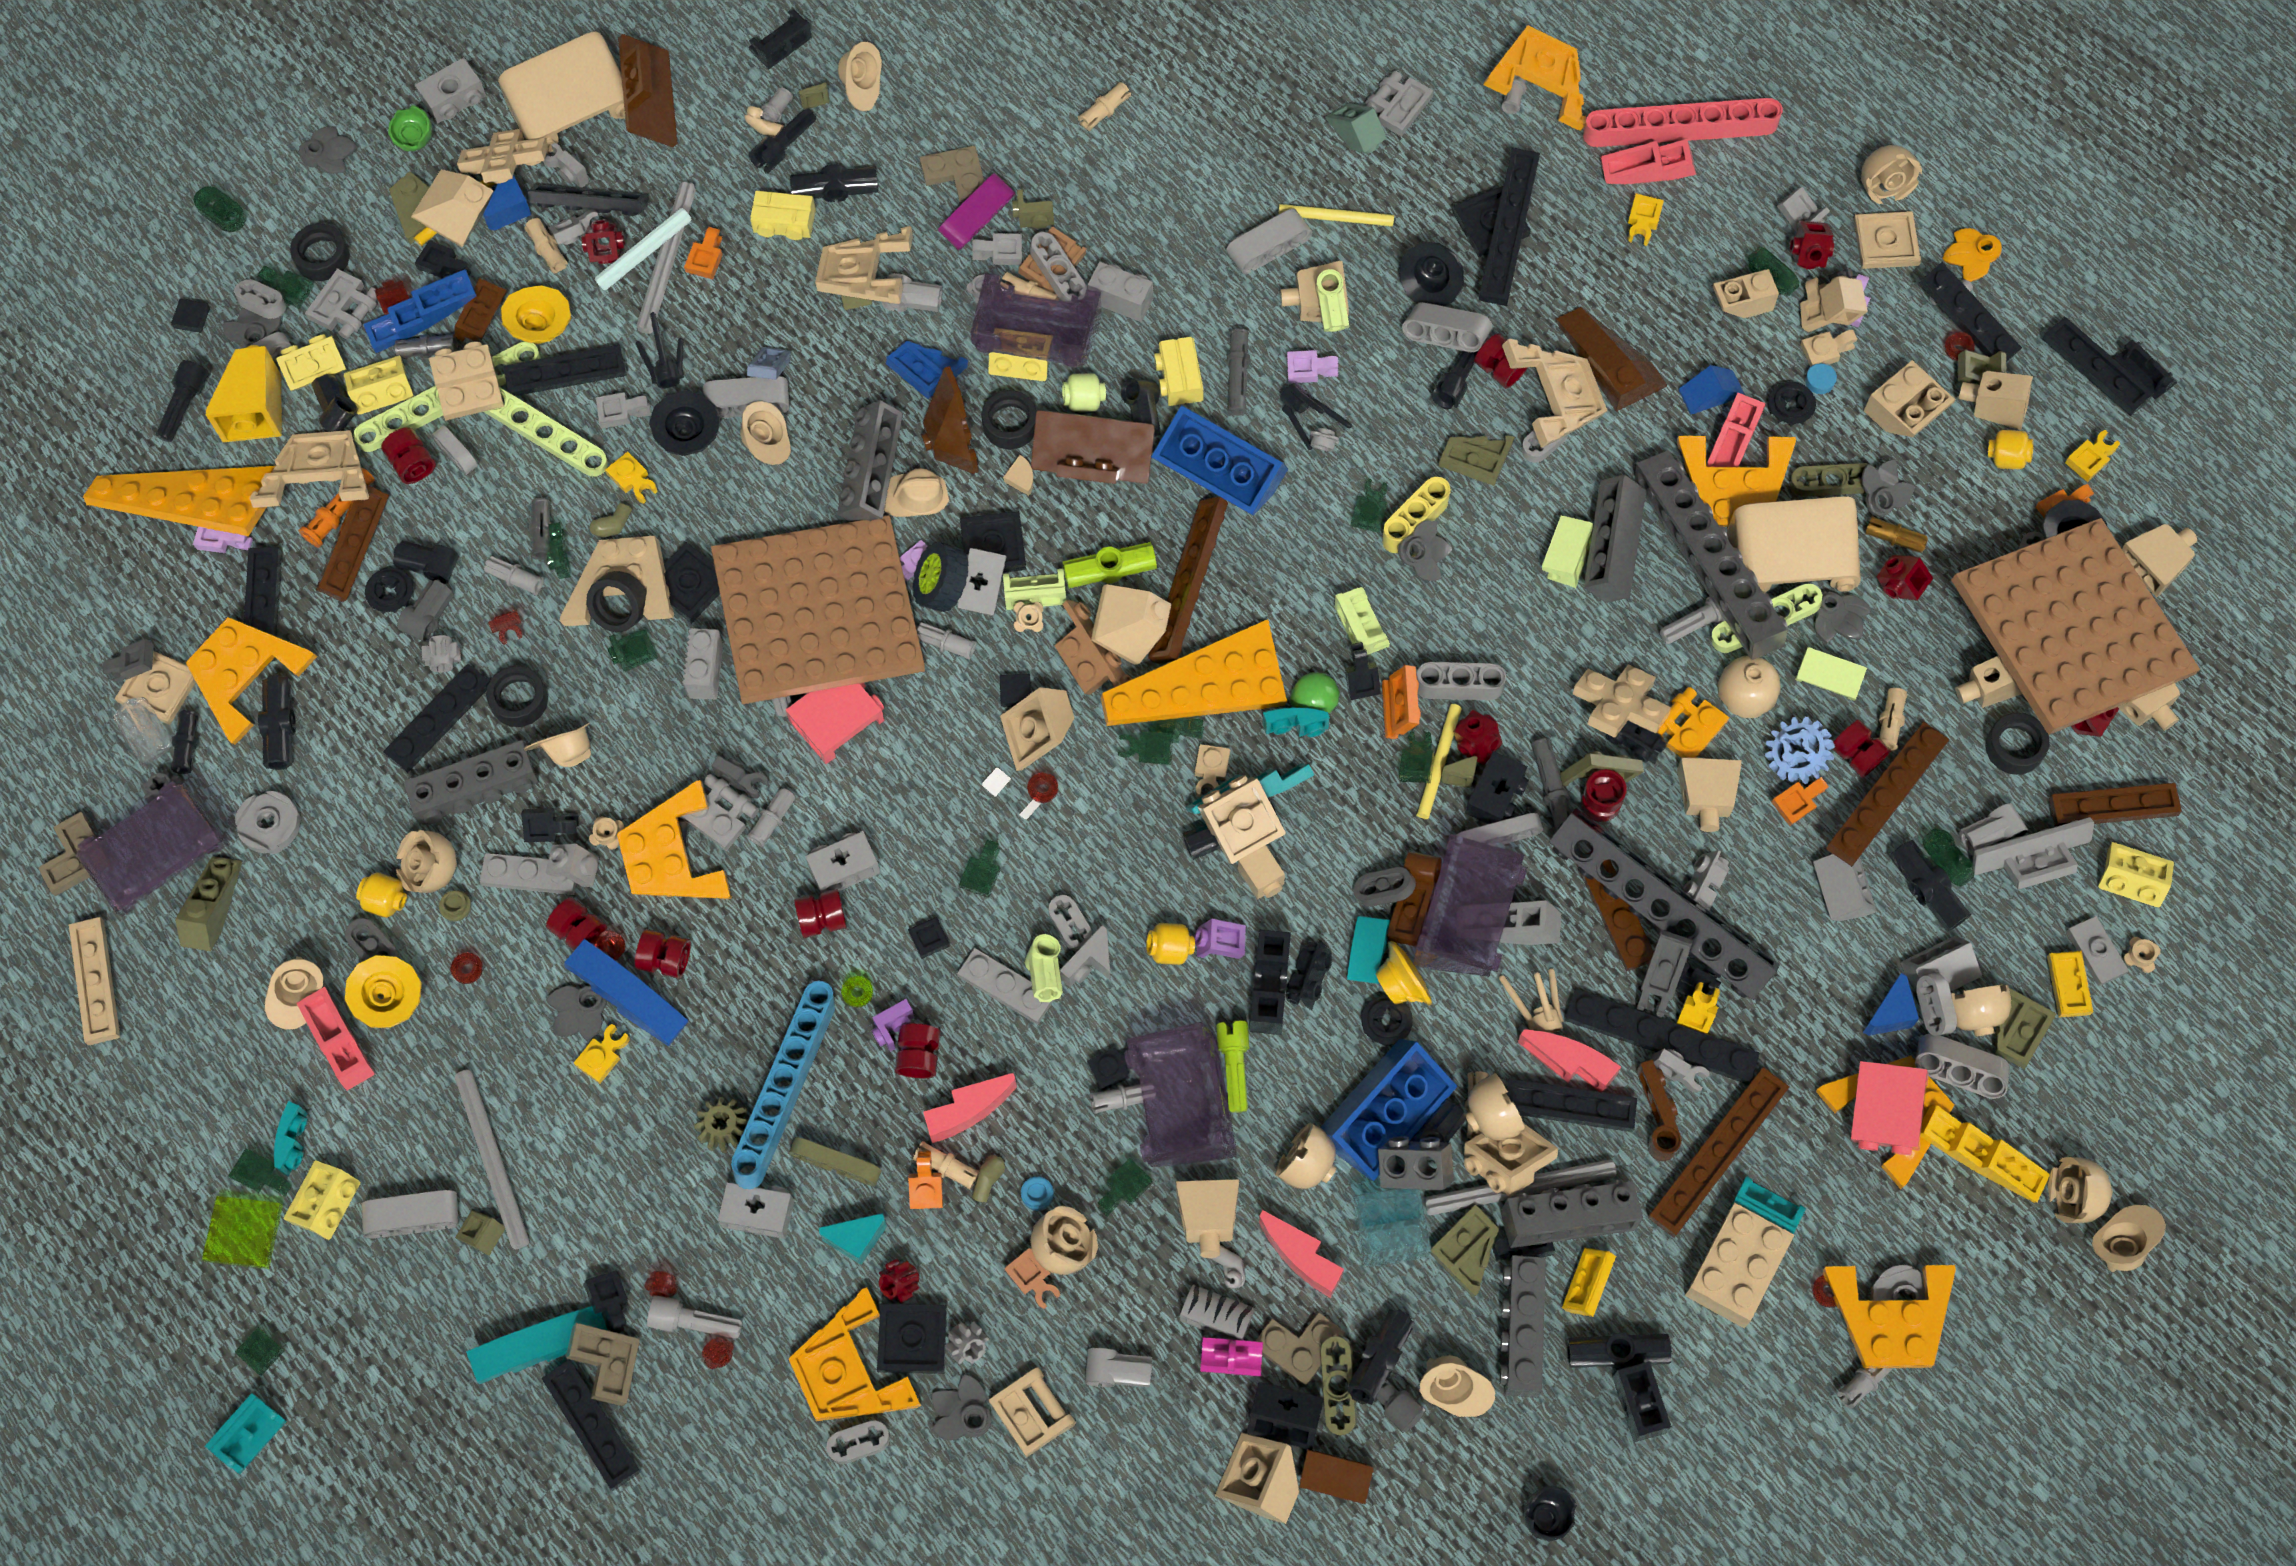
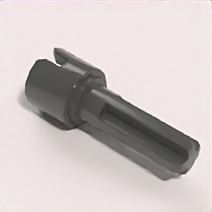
M1357 1350L1353 1351L1354 1374L1361 1364L1359 1361L1362 1357ZM1385 1379L1376 1398L1385 1406L1384 1415L1402 1433L1408 1432L1423 1417L1426 1409L1407 1390L1398 1391Z

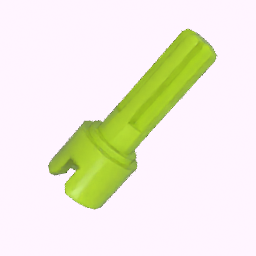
M1235 1021L1233 1023V1034L1231 1028L1225 1022L1216 1024L1218 1051L1225 1055L1229 1111L1232 1113H1242L1248 1109L1244 1053L1250 1049L1248 1022Z

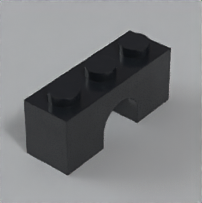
M1259 929L1250 1032L1282 1034L1291 932Z

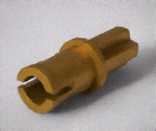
M1872 516L1865 535L1888 541L1893 547L1896 544L1919 553L1925 550L1928 542L1926 535L1903 528L1901 523L1897 526L1877 519Z

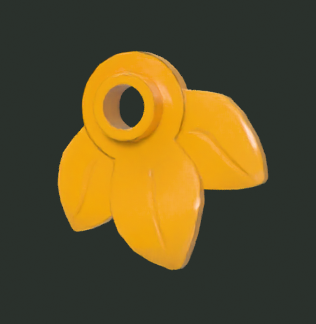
M1972 228L1960 229L1954 232V238L1957 243L1948 247L1943 255V261L1952 265L1963 266V279L1972 282L1988 273L1990 263L1994 262L2001 255L2002 245L2000 240L1993 235H1982ZM1990 245L1992 248L1985 251L1982 249V246Z

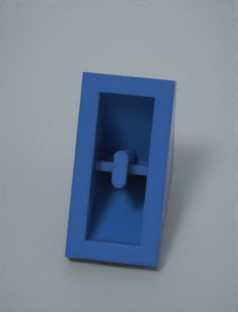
M514 175L512 179L497 184L483 214L490 230L495 231L532 215Z
M1713 365L1707 367L1678 390L1690 415L1733 401L1737 393L1745 395L1733 370Z
M1901 973L1863 1033L1870 1036L1913 1028L1919 1020L1906 975Z

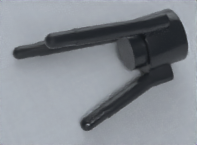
M651 312L650 318L659 360L656 361L655 367L652 365L641 342L636 341L635 345L650 373L652 384H657L662 389L674 387L680 383L681 378H684L682 369L684 340L682 338L678 339L675 364L672 359L665 356L655 312Z
M1296 382L1287 386L1280 396V400L1285 404L1282 411L1289 417L1308 450H1312L1313 447L1310 446L1309 438L1294 412L1303 413L1310 406L1320 414L1326 413L1345 427H1352L1350 422L1315 399Z

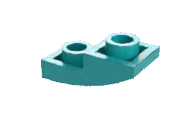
M1283 708L1263 712L1262 724L1266 734L1274 732L1275 735H1281L1289 732L1292 727L1296 726L1299 737L1304 735L1316 737L1323 734L1329 728L1330 717L1328 712L1317 709Z
M1364 916L1357 917L1347 980L1380 984L1376 977V972L1383 965L1390 920Z
M288 1101L281 1116L274 1144V1167L288 1177L292 1169L296 1170L303 1159L302 1150L304 1147L295 1140L296 1135L300 1136L307 1125L306 1116L308 1114L301 1106Z

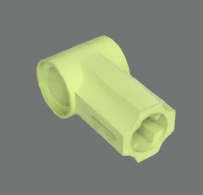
M1334 269L1324 270L1319 274L1316 284L1324 332L1341 331L1349 328L1343 278ZM1326 280H1332L1338 287L1334 291H1326L1321 284Z
M1047 934L1038 935L1034 939L1025 957L1026 968L1031 974L1033 996L1039 999V1002H1051L1052 1000L1059 999L1063 993L1058 963L1061 946L1056 938Z

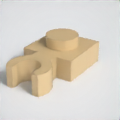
M1200 744L1195 776L1203 777V779L1196 785L1197 797H1201L1203 788L1210 787L1214 789L1219 786L1216 779L1226 780L1230 749Z

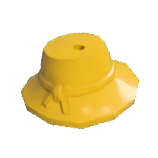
M540 285L523 288L510 294L501 307L502 325L514 338L529 343L542 344L553 340L564 332L571 320V312L568 300L559 290Z
M1388 942L1389 958L1386 959V962L1376 972V977L1385 993L1394 1004L1417 1001L1424 1002L1428 1006L1432 1005L1427 986L1415 965L1395 942Z
M375 955L358 963L347 978L345 1002L353 1016L369 1027L391 1028L411 1017L420 1003L422 982L414 967L397 957ZM379 994H382V995L384 996V998H383V999H379V998H378V995H379Z

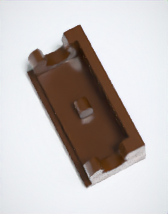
M479 278L474 288L477 296L466 303L454 326L457 341L463 342L465 337L473 342L481 343L507 293L506 289Z
M1308 1449L1299 1487L1365 1504L1374 1466Z

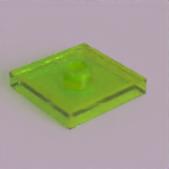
M216 1196L202 1260L208 1263L269 1269L283 1205L277 1202Z

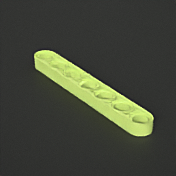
M523 341L492 356L495 368L500 364L510 365L523 362L519 360V356L525 351L534 352V357L530 361L541 359V356L534 343ZM505 374L496 375L499 387L506 383ZM436 386L358 425L353 433L357 446L365 452L381 448L382 442L390 433L408 427L416 430L443 416ZM419 405L429 406L428 412L422 416L414 414L415 408ZM394 418L403 420L399 428H387L390 420ZM366 432L376 433L375 439L370 443L361 442V437Z
M500 388V392L504 399V407L484 411V413L586 475L599 476L608 467L606 455L599 447ZM518 411L528 413V419L523 423H515L512 417ZM542 426H549L553 429V433L548 438H540L537 436L538 429ZM566 441L577 443V449L572 453L563 452L561 446ZM591 456H599L602 459V463L597 468H589L586 466V460Z

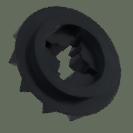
M1784 382L1777 385L1771 391L1767 403L1770 407V415H1774L1778 423L1783 421L1788 423L1790 427L1798 423L1803 425L1809 418H1812L1816 409V399L1812 391L1805 385L1797 382ZM1797 397V408L1793 407L1787 411V402L1790 403Z
M396 568L382 569L374 573L367 581L365 598L372 609H376L382 614H385V612L397 613L398 609L407 607L410 598L414 597V585L411 578L404 571ZM382 585L390 589L395 587L394 590L397 596L387 595L385 597L386 594Z
M1380 996L1371 1000L1366 1005L1362 1013L1361 1022L1364 1033L1371 1041L1386 1047L1395 1044L1399 1039H1405L1409 1036L1413 1017L1405 1003L1394 1004L1388 996ZM1386 1010H1389L1390 1019L1396 1021V1024L1390 1025L1388 1033L1385 1032L1383 1024L1377 1021L1383 1019Z

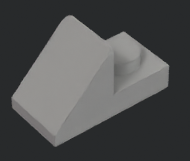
M1103 925L1060 969L1061 980L1069 987L1076 981L1078 983L1083 982L1091 972V965L1107 979L1111 980L1107 928Z

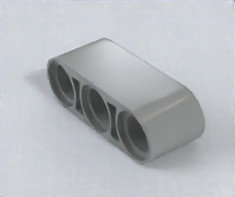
M1289 209L1237 237L1228 245L1226 251L1241 273L1246 275L1251 273V269L1254 271L1276 259L1274 256L1278 258L1300 246L1299 243L1307 242L1312 235V230L1296 209Z
M1418 303L1404 321L1402 330L1405 336L1413 341L1467 352H1476L1481 348L1492 331V323L1489 318L1480 313L1428 303Z
M781 376L776 380L759 377L714 380L703 385V396L716 406L720 418L742 417L745 408L751 403L758 401L772 404L781 413L789 410L788 380Z
M1427 662L1422 664L1417 670L1418 695L1427 699L1495 700L1503 693L1506 673L1501 666L1492 663ZM1430 677L1436 683L1426 684L1422 679ZM1462 678L1467 684L1458 685L1453 680ZM1493 679L1498 684L1495 686L1487 685L1484 682V680Z
M1926 1034L1919 1039L1915 1067L1927 1069L1929 1077L1992 1099L2000 1098L2007 1092L2010 1066L2005 1059L1943 1036Z
M441 1190L367 1200L362 1203L363 1237L375 1239L380 1238L381 1234L383 1238L413 1234V1230H415V1233L442 1230L445 1229V1226H447V1229L455 1228L458 1226L457 1192Z

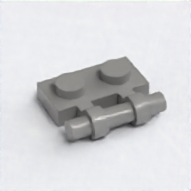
M1393 71L1389 77H1385L1381 81L1380 89L1375 95H1370L1365 103L1367 107L1374 108L1376 113H1381L1378 118L1382 126L1402 137L1432 99L1433 90L1411 77L1403 85L1399 82L1402 79L1401 74ZM1388 95H1395L1390 103L1385 100Z
M337 269L307 309L305 315L308 320L330 331L334 329L338 322L343 324L338 334L348 340L353 332H357L362 326L361 321L368 311L372 312L376 307V300L381 293L373 287L369 289L366 295L361 293L364 288L362 281ZM354 302L358 304V306L350 315L346 313V311Z
M709 774L704 780V784L712 789L706 796L709 809L681 816L680 818L688 821L691 826L727 851L746 829L745 824L739 820L741 815L745 813L753 819L758 814L759 808L751 803L752 800L745 794L739 795L731 789L730 783L723 778L717 779L712 774ZM722 797L733 805L729 812L717 804Z

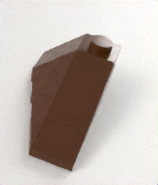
M1582 307L1556 319V323L1579 357L1588 359L1597 384L1616 412L1667 387L1666 382L1650 360Z
M950 366L943 369L924 417V433L920 437L925 450H931L935 460L975 474L979 472L974 448L969 449L968 447L971 446L970 440L972 437L965 419L967 416L963 399Z

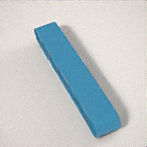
M815 981L806 987L732 1158L731 1166L735 1181L743 1189H754L763 1181L834 1014L835 1002L831 986L824 981ZM817 998L827 999L825 1002L820 1004L813 1002ZM806 1025L815 1026L810 1031L801 1030ZM798 1052L803 1054V1056L798 1059L789 1058L790 1055H792L793 1053ZM784 1080L791 1082L787 1087L777 1086L778 1083ZM774 1108L780 1110L777 1114L772 1116L765 1114L766 1111H768L769 1109ZM758 1137L767 1138L763 1144L752 1143ZM745 1166L755 1167L750 1173L740 1172Z

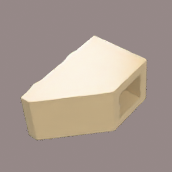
M1769 269L1713 284V289L1722 311L1742 318L1773 311L1779 295Z

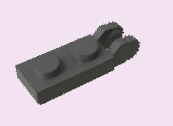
M1664 930L1661 931L1641 987L1642 993L1636 1008L1637 1010L1644 1011L1651 993L1661 997L1655 1010V1016L1663 1018L1668 1002L1672 1000L1693 940Z

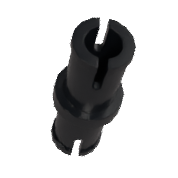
M189 710L178 712L176 735L172 738L174 753L171 770L177 774L191 773L193 749L197 747L198 743L197 738H195L198 715L196 712Z

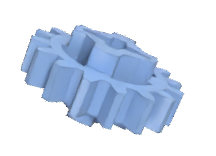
M1805 716L1802 723H1800L1796 717H1792V725L1788 726L1782 721L1780 723L1782 728L1780 732L1772 730L1771 733L1775 740L1766 741V745L1772 751L1765 753V757L1772 761L1769 767L1773 772H1777L1780 779L1784 780L1788 777V780L1795 784L1798 778H1800L1804 784H1808L1809 776L1813 775L1814 778L1819 779L1818 771L1820 769L1829 770L1825 762L1826 760H1834V755L1828 750L1835 748V744L1829 739L1832 736L1827 729H1823V725L1818 720L1812 724L1809 717ZM1817 741H1819V752H1818V754L1816 753V747L1818 746V742H1817ZM1782 747H1784V754L1781 758ZM1792 747H1795L1796 749H1801V750H1804V749H1805V751H1806L1808 754H1805L1804 752L1795 751Z

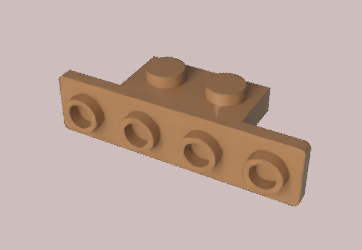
M1071 600L1063 602L1062 605L1076 625V628L1054 646L1084 694H1092L1109 679L1114 687L1132 680L1120 667L1122 662L1118 655L1091 641L1094 624L1089 618L1091 617L1089 609L1081 602L1078 603Z

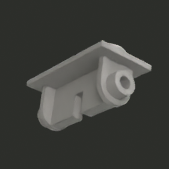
M1720 850L1702 854L1694 864L1693 869L1695 872L1691 880L1682 888L1709 910L1717 896V893L1710 889L1709 885L1719 889L1729 871V862L1719 857Z

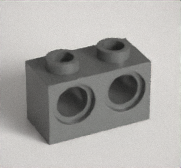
M1399 1136L1390 1138L1387 1143L1378 1149L1381 1188L1444 1190L1454 1181L1452 1145L1449 1142H1440V1139L1435 1137L1423 1138L1420 1142L1409 1141L1408 1137ZM1395 1155L1400 1156L1404 1160L1405 1167L1398 1165ZM1426 1156L1435 1160L1437 1169L1432 1168L1427 1163Z

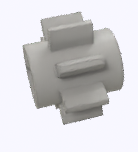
M433 636L429 639V646L421 647L422 660L425 661V666L430 665V670L434 672H449L453 669V662L461 661L460 648L457 647V642L452 643V638L449 636Z
M960 1322L959 1325L948 1332L949 1343L945 1345V1348L958 1364H961L964 1359L974 1364L975 1361L979 1360L986 1353L985 1343L989 1338L975 1322H972L969 1327Z

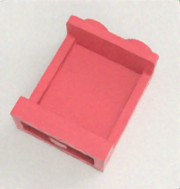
M865 683L809 692L786 709L789 722L825 764L836 758L834 753L836 749L876 720L881 724L884 721L882 713L884 706L875 694L870 696L863 689L866 687Z
M1860 1061L1851 1140L1859 1143V1149L1878 1151V1146L1892 1147V1153L1911 1155L1912 1150L1920 1151L1925 1090L1929 1075L1927 1069Z

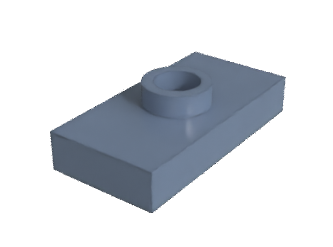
M762 347L749 363L747 376L776 380L789 364L791 352L789 350Z

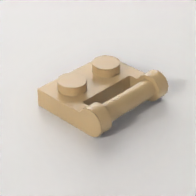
M1039 1367L1031 1370L989 1399V1403L1026 1458L1076 1424L1072 1415L1065 1413L1042 1379L1044 1374ZM1032 1386L1056 1423L1049 1428L1023 1392L1028 1387Z

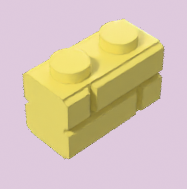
M755 191L754 205L751 212L753 232L763 237L784 235L792 240H800L802 237L811 238L816 212L813 196Z
M1185 337L1178 340L1161 341L1159 343V353L1154 354L1156 371L1162 370L1163 379H1159L1161 397L1167 396L1168 406L1203 401V385L1194 338Z

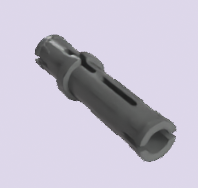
M1239 328L1233 329L1230 332L1231 346L1230 353L1227 355V363L1230 369L1228 414L1231 416H1243L1246 414L1247 366L1250 364V355L1248 354L1249 332Z
M1542 738L1534 741L1531 746L1545 789V804L1549 806L1554 827L1558 830L1571 814L1568 803L1570 796L1568 791L1564 789L1554 756L1552 742L1549 738L1547 740Z

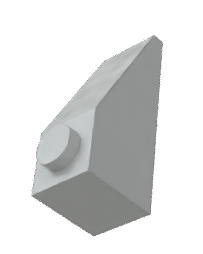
M1547 900L1459 907L1457 938L1523 945L1560 943L1561 912Z

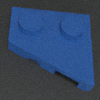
M906 341L886 357V365L929 399L934 395L943 369L950 366L954 377H957L968 367V360L963 357H959L958 361L942 356V351L932 348L926 349L919 344Z

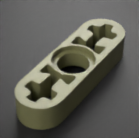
M1870 464L1802 466L1794 470L1789 482L1790 489L1798 496L1866 493L1862 486V479L1858 477L1863 473L1866 465ZM1830 474L1840 477L1842 484L1831 486L1827 483L1826 476ZM1801 476L1805 477L1806 481H1810L1808 486H1803V483L1799 481ZM1852 479L1850 485H1848V480Z
M799 1137L794 1138L789 1150V1154L798 1160L828 1171L835 1169L837 1170L836 1174L869 1186H876L882 1172L879 1167L869 1162Z
M1335 1335L1326 1339L1321 1346L1325 1422L1327 1428L1332 1433L1345 1435L1351 1432L1357 1424V1404L1348 1392L1342 1395L1335 1394L1330 1388V1381L1332 1377L1341 1375L1346 1378L1349 1385L1354 1376L1353 1348L1347 1338ZM1334 1341L1338 1342L1339 1347L1346 1350L1345 1354L1340 1355L1339 1359L1340 1366L1347 1364L1348 1371L1336 1369L1329 1372L1328 1365L1335 1366V1356L1328 1353V1349L1334 1346ZM1349 1398L1350 1405L1343 1404V1414L1350 1416V1421L1345 1423L1344 1428H1340L1338 1422H1333V1417L1338 1415L1339 1412L1338 1404L1331 1406V1400L1342 1401Z

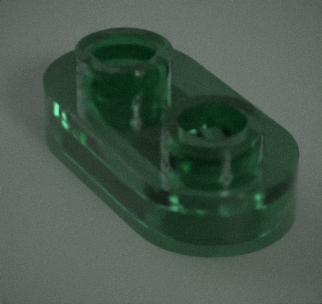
M208 186L196 192L194 205L198 212L221 230L235 232L244 226L246 215L242 207L219 189ZM215 202L213 206L207 207L209 203Z
M1758 247L1748 256V266L1752 273L1769 269L1779 295L1790 296L1799 288V280L1795 273L1766 248Z
M1935 828L1923 837L1922 843L1925 850L1937 866L1946 872L1951 883L1962 887L1974 878L1973 863L1959 850L1949 832Z

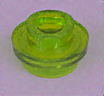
M853 976L848 978L842 985L841 995L847 1005L855 1008L863 1007L871 1001L873 987L867 978ZM855 988L863 989V994L859 997H854L852 991Z

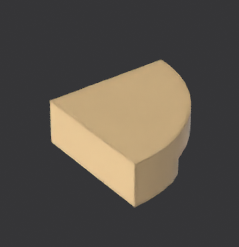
M1019 455L1003 478L1005 483L1029 496L1033 489V471L1029 462Z

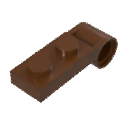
M1412 851L1408 852L1404 868L1415 878L1416 886L1408 898L1397 901L1387 932L1388 941L1419 947L1441 873V857Z
M1652 1059L1640 1063L1636 1071L1658 1126L1648 1142V1151L1654 1159L1668 1161L1675 1156L1682 1142L1681 1134L1675 1122V1116L1678 1115V1111L1673 1098H1668L1664 1090V1086H1666L1664 1074L1661 1068L1655 1067ZM1657 1138H1667L1672 1143V1148L1668 1150L1662 1149L1657 1144Z

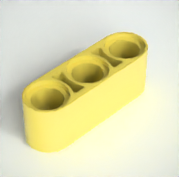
M1442 477L1428 479L1386 521L1382 543L1387 551L1398 553V547L1402 539L1411 536L1419 523L1434 521L1446 509L1451 489L1447 480ZM1438 493L1442 497L1434 498L1430 496V494ZM1419 513L1422 517L1414 518L1410 514ZM1396 532L1400 533L1402 537L1394 538L1390 534Z

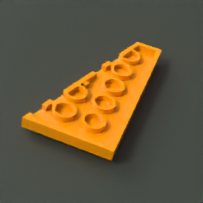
M275 466L96 476L83 498L86 505L249 536L267 508H253L250 496L254 491L258 492L260 490L262 478L266 473H271Z
M1268 619L1105 691L1101 695L1106 726L1285 706L1287 702Z

